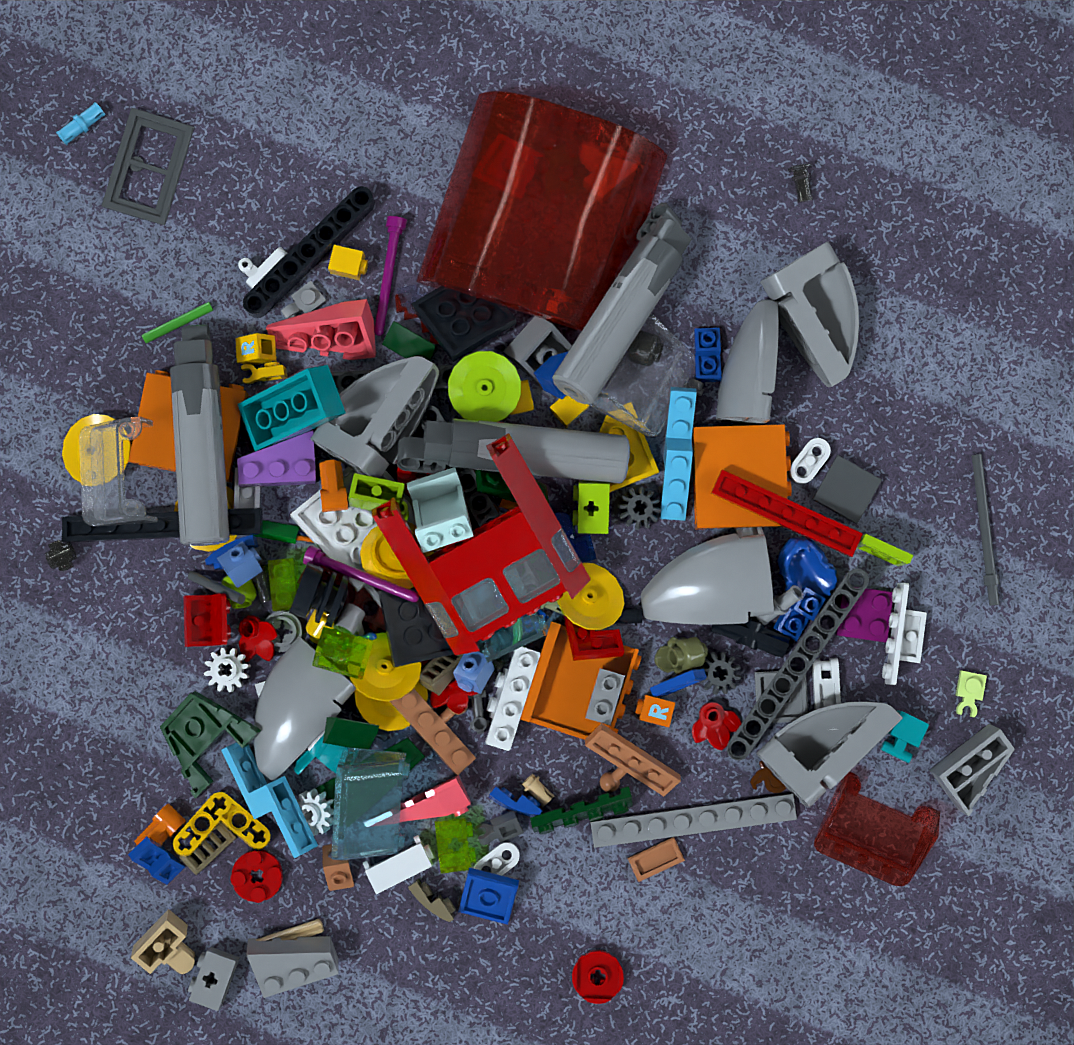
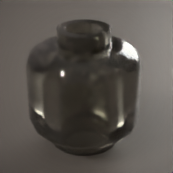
M640 330L627 350L628 358L633 363L649 367L654 362H659L664 344L660 343L658 335Z

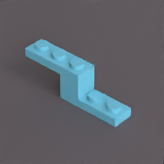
M670 388L660 519L686 520L693 455L692 430L696 388Z
M236 742L222 749L221 751L253 818L256 819L272 811L294 858L317 847L318 844L286 777L283 776L267 784L263 774L257 767L256 759L249 745L241 748Z

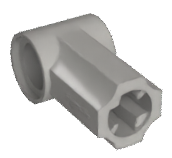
M346 603L333 628L342 634L344 638H352L354 635L363 636L365 632L362 620L365 617V612L353 604Z

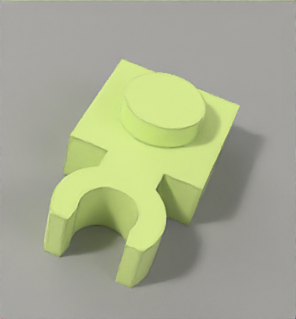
M960 671L956 696L963 697V699L957 705V714L962 715L963 708L969 706L971 709L970 717L977 715V707L974 703L975 700H983L986 675Z

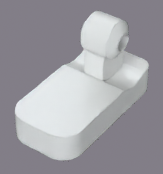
M282 247L277 248L259 268L253 265L250 259H241L238 266L249 277L246 281L247 285L252 289L288 253Z

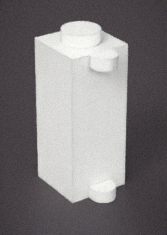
M419 835L413 837L416 844L372 866L368 860L363 862L365 872L376 894L432 867V859L435 858V855L430 845H424Z

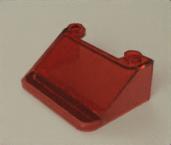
M849 771L836 787L816 834L814 846L821 854L891 885L905 886L910 882L938 839L940 811L931 807L919 806L911 817L858 794L861 789V779Z

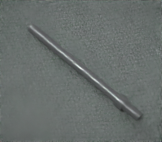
M982 454L972 455L986 574L983 576L984 586H987L989 606L1000 605L997 586L1000 584L999 574H996Z

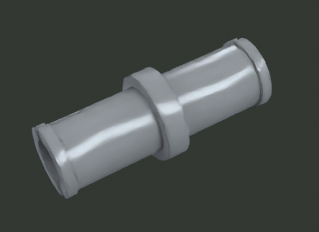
M793 585L782 595L774 596V614L756 616L757 620L761 624L767 625L778 615L786 614L792 605L804 598L802 590L798 586Z

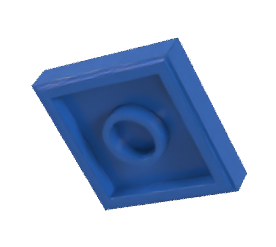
M469 867L458 912L508 925L519 880Z

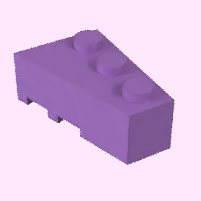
M313 430L238 458L239 487L315 484L314 442L310 440Z

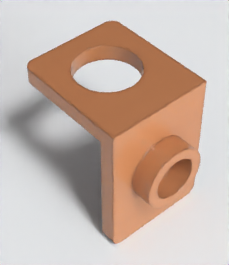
M348 843L324 845L322 847L323 870L328 889L333 891L354 887L349 865ZM334 850H341L343 852L339 858L332 859L328 857Z

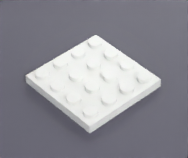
M347 467L343 471V484L347 492L348 510L322 512L319 490L290 515L315 545L322 549L326 557L364 571L360 558L362 543L371 529L378 525L372 517V511L349 506L348 497L354 473H359ZM386 470L380 478L396 482ZM404 494L402 501L408 506V522L416 525L412 499ZM349 577L350 584L357 591L364 587L365 583Z

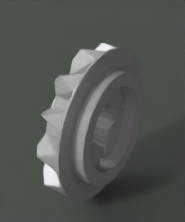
M285 611L275 612L265 620L271 623L275 629H279L282 620H284L285 629L293 631V633L284 635L282 643L279 634L276 639L272 640L275 651L286 652L303 633L301 622L291 613L281 614Z

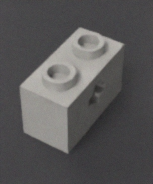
M599 668L585 718L611 725L625 675Z
M213 947L209 948L206 953L202 952L197 963V967L200 968L197 977L192 978L188 988V992H191L189 1001L219 1011L223 1006L240 957ZM211 973H215L214 978L216 981L213 984L210 983V977H208Z

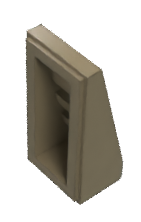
M464 654L457 655L459 657L456 660L451 658L452 655L434 658L421 669L419 683L435 694L440 695L455 677L453 672ZM447 661L451 663L449 666L445 665Z
M222 822L208 835L218 848L215 850L205 839L201 845L209 852L210 856L207 858L199 848L195 850L194 854L202 861L200 865L191 855L186 857L179 856L195 875L207 867L237 838ZM216 829L226 838L224 843L215 835L214 831Z

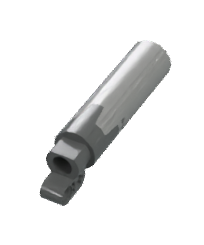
M664 202L655 206L637 233V239L640 241L552 377L555 386L562 393L579 403L593 404L683 263L682 254L692 239L681 228L682 220L667 203Z
M209 325L182 326V341L174 343L175 366L170 368L180 543L186 546L217 545L226 543L230 539L219 366L213 363V347Z
M454 418L451 423L426 421L424 438L404 437L398 442L397 466L400 469L431 474L444 471L446 465L449 467L499 472L486 445L508 433L532 475L620 484L626 478L630 458V444L626 435Z

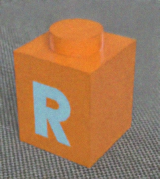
M644 695L643 699H638L635 713L639 714V720L669 728L675 702Z

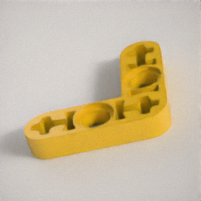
M217 792L210 796L173 840V848L180 856L186 857L191 855L220 822L253 849L260 850L265 848L270 841V832L224 792ZM223 798L226 800L224 802L226 808L224 810L219 808L214 813V816L218 817L214 821L213 817L209 813L204 812V810L208 808L211 812L215 807L213 801L215 799L220 801ZM236 814L244 815L247 820L245 826L241 828L234 827L231 821L233 816ZM205 817L209 820L210 826L206 831H199L195 828V821L198 818ZM253 822L255 826L252 827V830L256 833L263 831L265 833L263 836L265 842L258 841L254 843V836L250 832H248L247 836L242 833ZM188 828H191L195 835L201 837L198 841L195 837L192 838L190 841L191 849H179V840H186L190 836V833L187 832Z

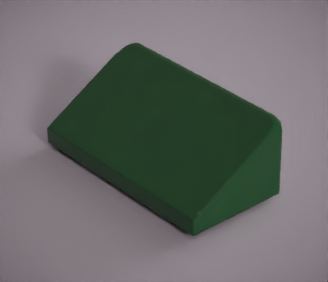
M395 321L390 326L382 343L383 346L405 359L420 356L431 361L438 349L433 343Z
M327 717L323 743L368 751L379 730V725Z

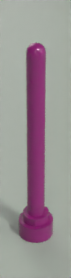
M387 216L386 221L387 232L390 234L374 333L377 336H381L384 333L399 235H402V232L406 229L407 219L397 216Z
M310 545L304 554L303 564L305 565L309 562L320 567L324 566L408 601L417 602L419 600L418 593L326 557L322 549Z

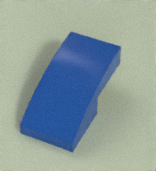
M148 836L128 854L133 862L147 869L152 877L166 885L185 868L178 858Z

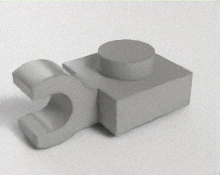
M310 281L291 295L295 302L287 305L281 312L288 319L297 316L302 311L304 314L315 311L327 301Z

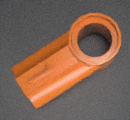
M325 460L319 463L322 485L320 490L322 512L348 510L347 492L343 484L341 461Z
M168 803L153 817V822L134 842L138 845L148 836L162 845L169 837L171 838L176 834V830L187 821Z

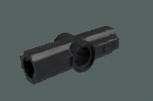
M748 620L747 623L712 624L711 632L735 640L737 644L748 646L754 650L759 649L781 658L784 657L789 646L790 637L766 629L764 625Z

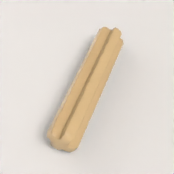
M316 919L256 939V941H272L273 938L297 940V937H310L322 933L324 927L321 919Z

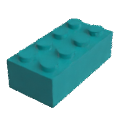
M328 365L307 368L237 404L255 452L302 435L346 414Z

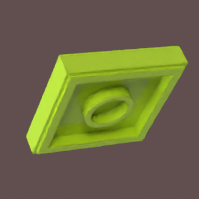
M868 534L862 535L857 546L858 549L898 567L910 564L913 558L912 554Z

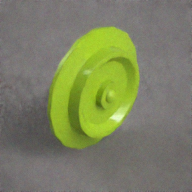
M477 351L463 357L454 366L448 380V396L454 409L464 419L498 422L505 419L516 408L521 396V379L515 366L506 357L492 351Z

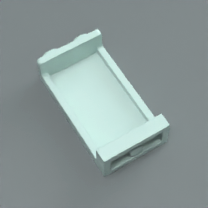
M456 467L407 483V489L413 502L417 526L415 535L423 553L473 537L464 489Z

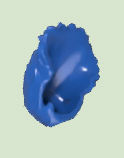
M806 537L790 538L781 548L778 566L779 574L783 576L786 585L785 592L793 585H796L800 589L805 586L823 598L831 595L830 591L836 588V583L838 582L836 577L837 570L833 567V564L829 563L823 550L813 540Z

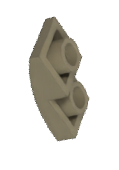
M419 879L408 886L416 899L430 912L448 922L454 920L455 915L453 912L456 909L448 897L443 899L439 895L432 900L430 896L433 893L425 881L421 883Z

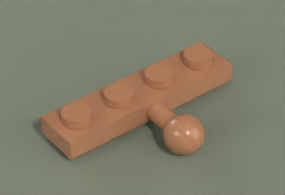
M415 689L401 699L389 701L455 775L458 776L476 759L446 725L456 714L449 708L438 716ZM467 705V708H466L462 713L456 714V715H461V714L465 713L466 710L468 709V705Z
M602 723L585 739L586 747L618 767L614 772H606L600 778V786L606 792L616 791L619 788L620 779L627 773L662 796H665L681 781L680 774Z

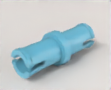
M94 102L93 105L80 115H74L72 117L73 120L56 133L68 145L70 141L83 131L84 133L88 132V127L105 116V113Z

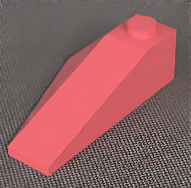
M367 299L341 302L266 326L268 335L275 336L276 349L303 353L307 348H314L320 351L321 356H328L329 351L344 353L343 359L347 360L375 358L374 319Z
M458 775L367 819L365 824L367 827L442 817L452 813L457 817L469 811L467 806L471 805L472 802Z

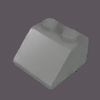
M536 314L503 352L516 366L541 386L534 372L551 356L568 352L572 345L552 323Z

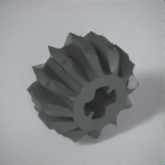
M644 487L639 488V495H636L635 490L631 488L629 494L632 498L622 495L621 499L628 504H619L618 509L626 510L627 512L620 514L619 517L624 519L629 516L630 519L626 522L627 527L635 521V530L640 529L641 522L648 529L650 524L647 519L654 523L658 521L657 517L652 513H661L660 508L653 507L660 500L659 498L650 500L654 493L652 490L648 492L647 496H644ZM637 502H641L640 505L643 503L646 506L643 515H639V512L636 514L633 511Z
M712 652L710 657L713 662L705 658L704 664L707 665V668L698 667V669H704L707 676L705 680H708L703 688L708 690L714 685L712 692L717 695L721 686L723 694H728L727 684L732 689L737 687L731 681L732 678L736 680L741 679L740 675L733 674V671L740 669V665L731 667L735 660L733 656L725 662V652H721L718 661L716 653ZM717 666L720 669H725L726 675H722L724 677L722 680L719 677L713 676Z

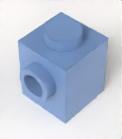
M243 541L217 558L237 588L263 571L258 563L261 557L254 547L248 549Z
M472 652L462 656L453 674L458 686L462 690L481 694L495 668L489 655Z

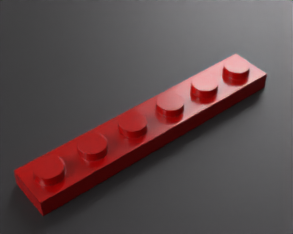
M721 470L711 494L849 557H853L863 535L859 531L725 470Z

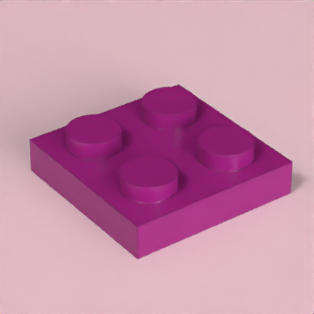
M866 588L836 630V636L886 643L889 633L893 592ZM841 595L839 608L845 609L849 601L846 596Z

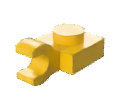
M279 362L265 363V367L258 369L251 364L241 366L243 371H252L250 378L243 379L245 384H253L257 381L286 379L287 370Z

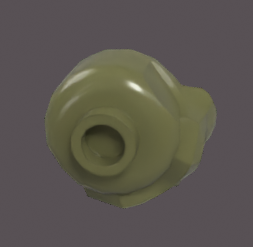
M672 637L667 641V646H661L657 650L654 662L660 670L666 673L674 671L679 676L696 667L703 666L708 650L706 645L697 637L688 639Z

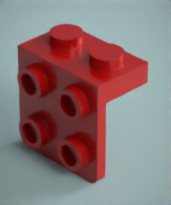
M226 594L183 596L185 647L227 645V640L231 638V627L227 624V614L230 613V600L226 599Z

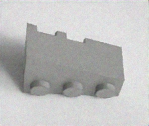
M988 724L929 771L957 809L969 817L979 797L985 794L987 791L986 787L994 775H998L1015 749L1001 729Z
M330 936L297 937V940L273 938L272 941H256V938L248 939L246 955L264 998L339 974L338 956Z

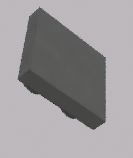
M837 455L812 500L849 521L858 524L882 479Z

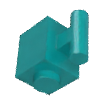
M897 710L903 719L887 733L896 738L894 744L884 740L880 750L909 763L913 754L904 750L906 745L909 744L919 748L929 724Z

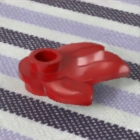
M257 616L245 617L239 624V633L241 635L239 648L241 654L246 655L244 661L249 662L256 654L266 661H271L275 653L272 640L278 637L275 627L267 621L261 622Z
M455 680L449 683L440 695L431 691L430 703L433 708L447 704L452 712L460 714L467 708L468 696L478 693L462 690Z
M707 702L700 708L699 719L692 726V737L695 743L707 739L715 749L724 750L730 739L729 732H736L741 725V721L733 711L724 710L719 703ZM715 711L716 716L713 719H709V714Z

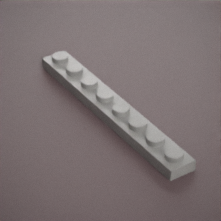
M791 793L590 821L593 844L594 848L797 820L794 796Z

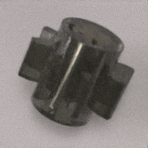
M57 540L48 544L50 550L45 552V557L53 570L58 568L59 571L64 572L74 567L72 561L77 559V554L70 542L64 544L62 540Z

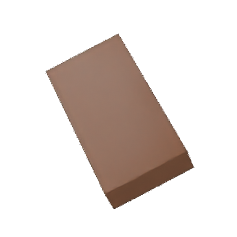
M674 837L628 857L638 882L685 861Z

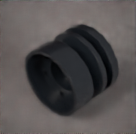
M307 562L289 613L306 618L310 610L315 609V622L319 623L322 614L326 613L328 617L325 626L332 627L333 622L340 616L348 594L349 577L343 575L340 584H334L337 572L333 571L329 579L325 581L322 579L324 568Z

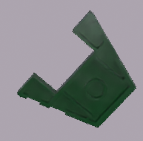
M197 691L191 692L160 726L173 756H177L182 766L181 773L184 779H188L192 787L190 791L195 799L200 797L214 782L197 763L213 743L227 731L241 748H244L261 732L258 727Z

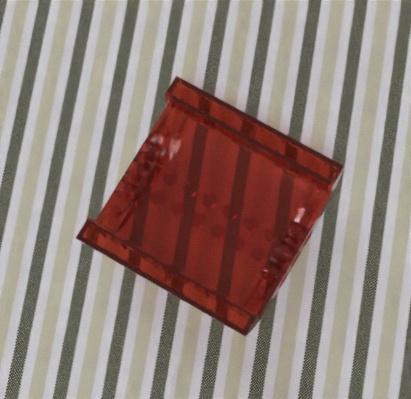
M489 91L479 94L416 282L436 289L444 286L582 331L639 244L637 233L648 217L668 155L659 146L638 133L590 114L517 93Z

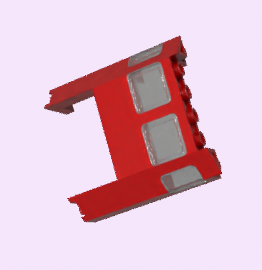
M509 433L486 445L518 506L473 530V537L446 545L426 556L403 517L395 497L372 509V517L455 655L480 651L478 640H487L495 634L496 630L514 625L521 616L534 614L540 609L541 605L548 601L555 602L559 600L566 591L571 599H573L591 580Z

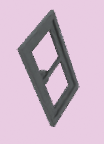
M131 107L102 207L165 226L195 127ZM141 126L177 136L167 170L146 164L140 157H132ZM129 167L134 172L147 169L166 175L156 209L120 198Z

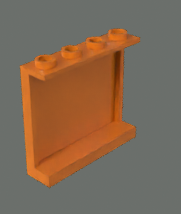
M155 370V374H146L128 462L176 472L170 373ZM229 384V388L220 386L227 482H232L234 472H232L242 422V416L237 404L245 401L250 396L247 391H244L243 386Z
M785 425L693 427L692 458L695 530L748 527L783 528V526L711 494L721 470H725L788 499V496L792 494L791 481H787V471L791 469L790 456H786V446L790 444L789 431H785Z
M551 621L520 720L585 740L601 724L600 722L585 718L598 671L601 668L625 675L611 725L604 724L618 733V729L614 727L617 718L622 720L626 705L622 704L625 694L630 695L634 680H631L630 677L632 670H638L642 657L638 655L639 650L623 645L625 652L622 657L573 661L566 626Z

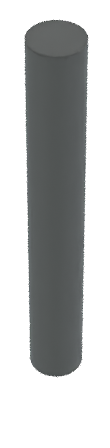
M190 571L188 574L189 580L217 594L225 593L226 598L238 604H243L245 601V595L200 573Z

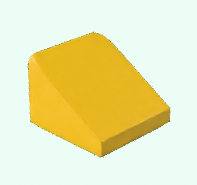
M528 380L521 381V396L516 408L510 415L534 410Z

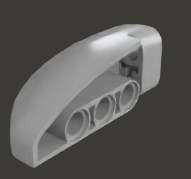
M827 241L766 277L760 283L770 300L778 299V319L796 348L824 385L833 387L844 380L850 373L858 343L859 310L850 273L845 263H840L832 246Z
M758 301L743 321L735 336L726 359L718 390L716 420L722 421V419L731 420V422L763 425L770 421L772 397L768 393L771 394L775 390L779 326L778 301Z
M414 356L392 362L366 374L339 394L346 414L319 426L310 440L359 474L381 478L389 466L388 462L391 464L397 463L399 440L404 437H412L418 427L439 376L438 368L427 359Z
M738 534L725 535L692 547L664 566L643 589L641 593V606L644 618L669 623L711 625L747 623L748 614L750 617L774 614L772 579L765 535L746 536L740 539Z
M301 637L292 644L284 655H281L273 666L264 683L256 708L254 726L261 730L254 738L256 764L259 771L272 782L325 729L327 717H336L340 713L341 708L333 700L335 699L343 705L356 690V687L347 676L325 657L321 656L318 651Z
M847 702L827 706L805 714L786 725L756 754L794 796L796 795L805 807L810 808L826 792L825 789H832L903 717L892 706L885 703Z

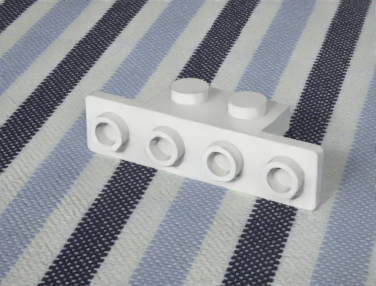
M898 583L892 594V602L895 603L894 613H891L889 618V627L892 630L891 637L886 642L888 660L882 670L885 684L896 685L899 660L913 663L921 662L927 613L906 610L909 583Z
M516 646L509 669L504 668L502 673H498L495 681V687L498 688L495 697L490 698L487 706L492 722L485 741L486 744L507 751L511 749L540 658L539 652Z

